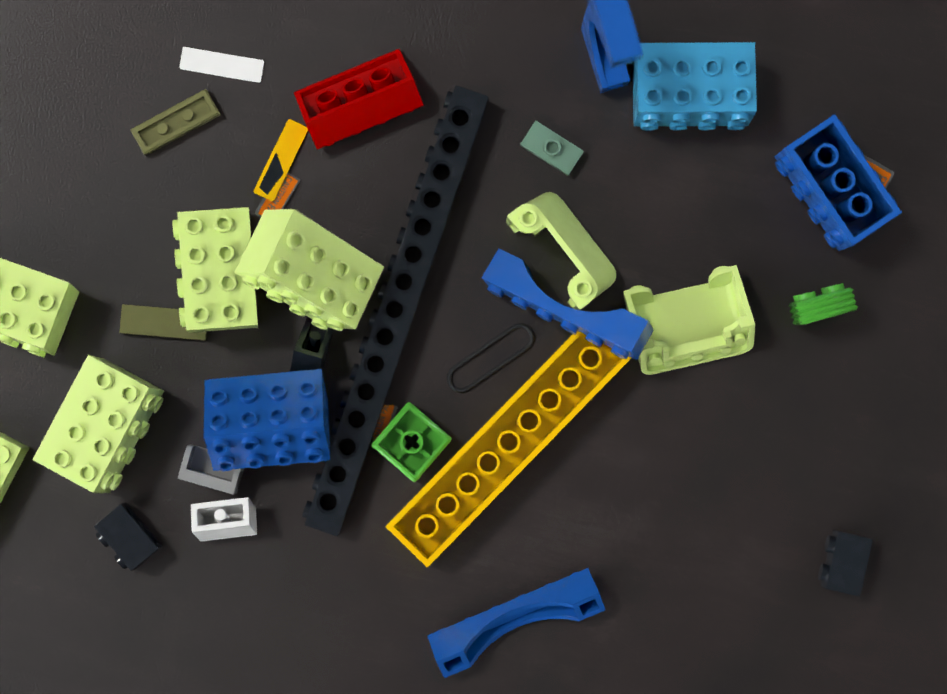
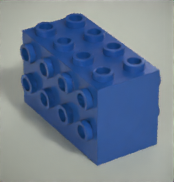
M835 114L774 156L777 160L775 162L777 170L783 177L788 176L793 184L791 189L798 200L805 201L810 208L807 210L808 215L816 225L820 223L826 232L824 238L833 249L836 247L838 251L855 245L902 213L893 196L885 189L880 177L870 167L863 152L853 142L846 127L838 120Z
M322 369L205 380L204 440L213 471H231L241 468L256 469L262 466H287L294 463H318L330 460L329 403Z

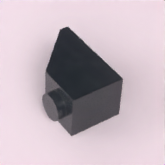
M307 316L293 352L290 372L323 369L334 329L330 327L327 330L320 329L311 323L312 319Z

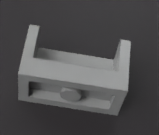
M189 444L186 447L177 479L234 495L238 491L244 468L231 471H213L207 448Z

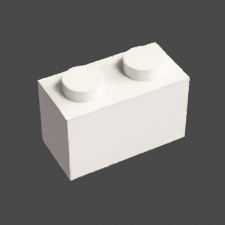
M248 497L191 504L192 533L200 541L257 535L256 507Z

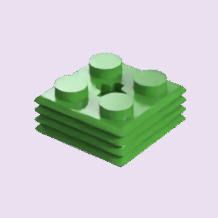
M841 283L821 288L822 294L816 295L815 291L793 296L794 302L788 305L791 308L790 313L793 314L791 316L794 319L793 324H808L857 310L856 300L853 299L855 295L852 294L853 289L850 287L845 288L844 284Z
M408 402L372 443V447L410 480L416 482L451 442L452 438L411 402ZM416 434L419 437L417 443L420 446L417 449L414 447L407 449L405 447L407 441L404 439L405 436L409 435L412 437Z

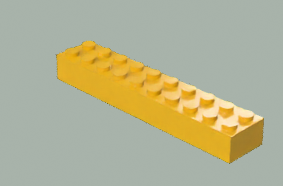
M579 331L576 334H572L385 527L428 568L614 377L631 357L628 356L626 360L611 352V347L605 344L598 347L585 339L587 335Z

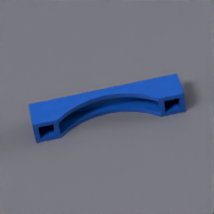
M499 248L482 276L483 281L488 285L487 290L493 295L500 298L506 295L512 298L511 302L519 308L526 310L527 307L536 310L535 314L548 322L554 319L561 323L560 326L564 330L572 334H576L579 331L587 335L585 339L598 347L605 344L612 348L611 352L625 360L628 356L637 360L654 331L648 320L625 309L609 312H587L575 310L558 303L537 286L529 267L522 259Z
M586 568L553 583H548L544 587L520 595L506 603L494 606L480 614L468 617L449 627L439 629L437 632L427 635L436 663L444 678L472 667L479 655L491 643L519 626L547 619L581 621L606 609L591 573Z

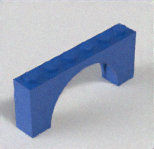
M589 0L581 31L600 93H604L629 84L630 78L626 63L640 60L643 51L627 0Z

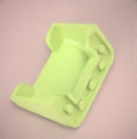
M552 192L544 193L519 206L507 215L506 223L514 233L520 231L526 234L532 233L536 236L547 228L580 272L568 284L570 299L567 302L573 309L581 310L615 282L616 270L557 194Z
M737 265L715 268L708 277V283L653 295L651 289L643 285H636L629 290L623 291L627 311L648 320L654 329L638 357L641 371L644 374H658L748 352L754 346L755 321Z

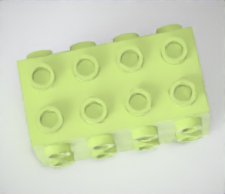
M249 207L177 212L178 220H172L173 236L175 240L180 242V249H175L177 269H182V278L177 279L178 296L184 298V308H179L180 325L186 327L189 333L258 328L255 288L243 283L244 278L235 273L251 239Z
M277 209L264 210L235 273L244 278L243 283L255 289L261 288L267 292L266 296L269 299L278 303L284 302L290 306L289 310L294 314L302 317L306 315L311 318V323L314 326L323 330H327L330 327L337 331H343V329H356L384 266L297 210Z
M0 258L1 343L15 348L20 343L23 345L22 348L29 353L45 358L46 353L55 356L79 291L69 282Z
M88 355L33 460L92 493H110L112 490H116L121 483L123 477L121 472L125 464H130L136 454L134 447L139 438L142 439L149 430L150 424L148 421L152 413H156L163 403L161 396L164 390L106 359Z

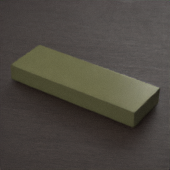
M204 89L130 130L143 154L147 156L219 117L221 114L208 90Z
M122 304L119 333L207 341L208 331L189 333L186 327L180 325L179 309Z

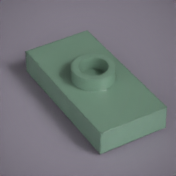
M536 120L520 144L521 147L569 176L584 152Z

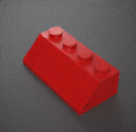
M400 49L294 92L316 149L330 146L341 139L357 135L363 130L383 124L392 118L404 113H410L416 108L423 106L415 81Z

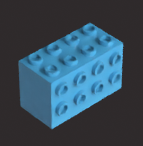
M755 42L640 43L643 55L640 60L632 62L633 127H641V130L652 131L658 129V126H669L670 130L678 131L687 129V126H698L699 130H713L716 126H727L729 130H742L745 126H749L757 112Z

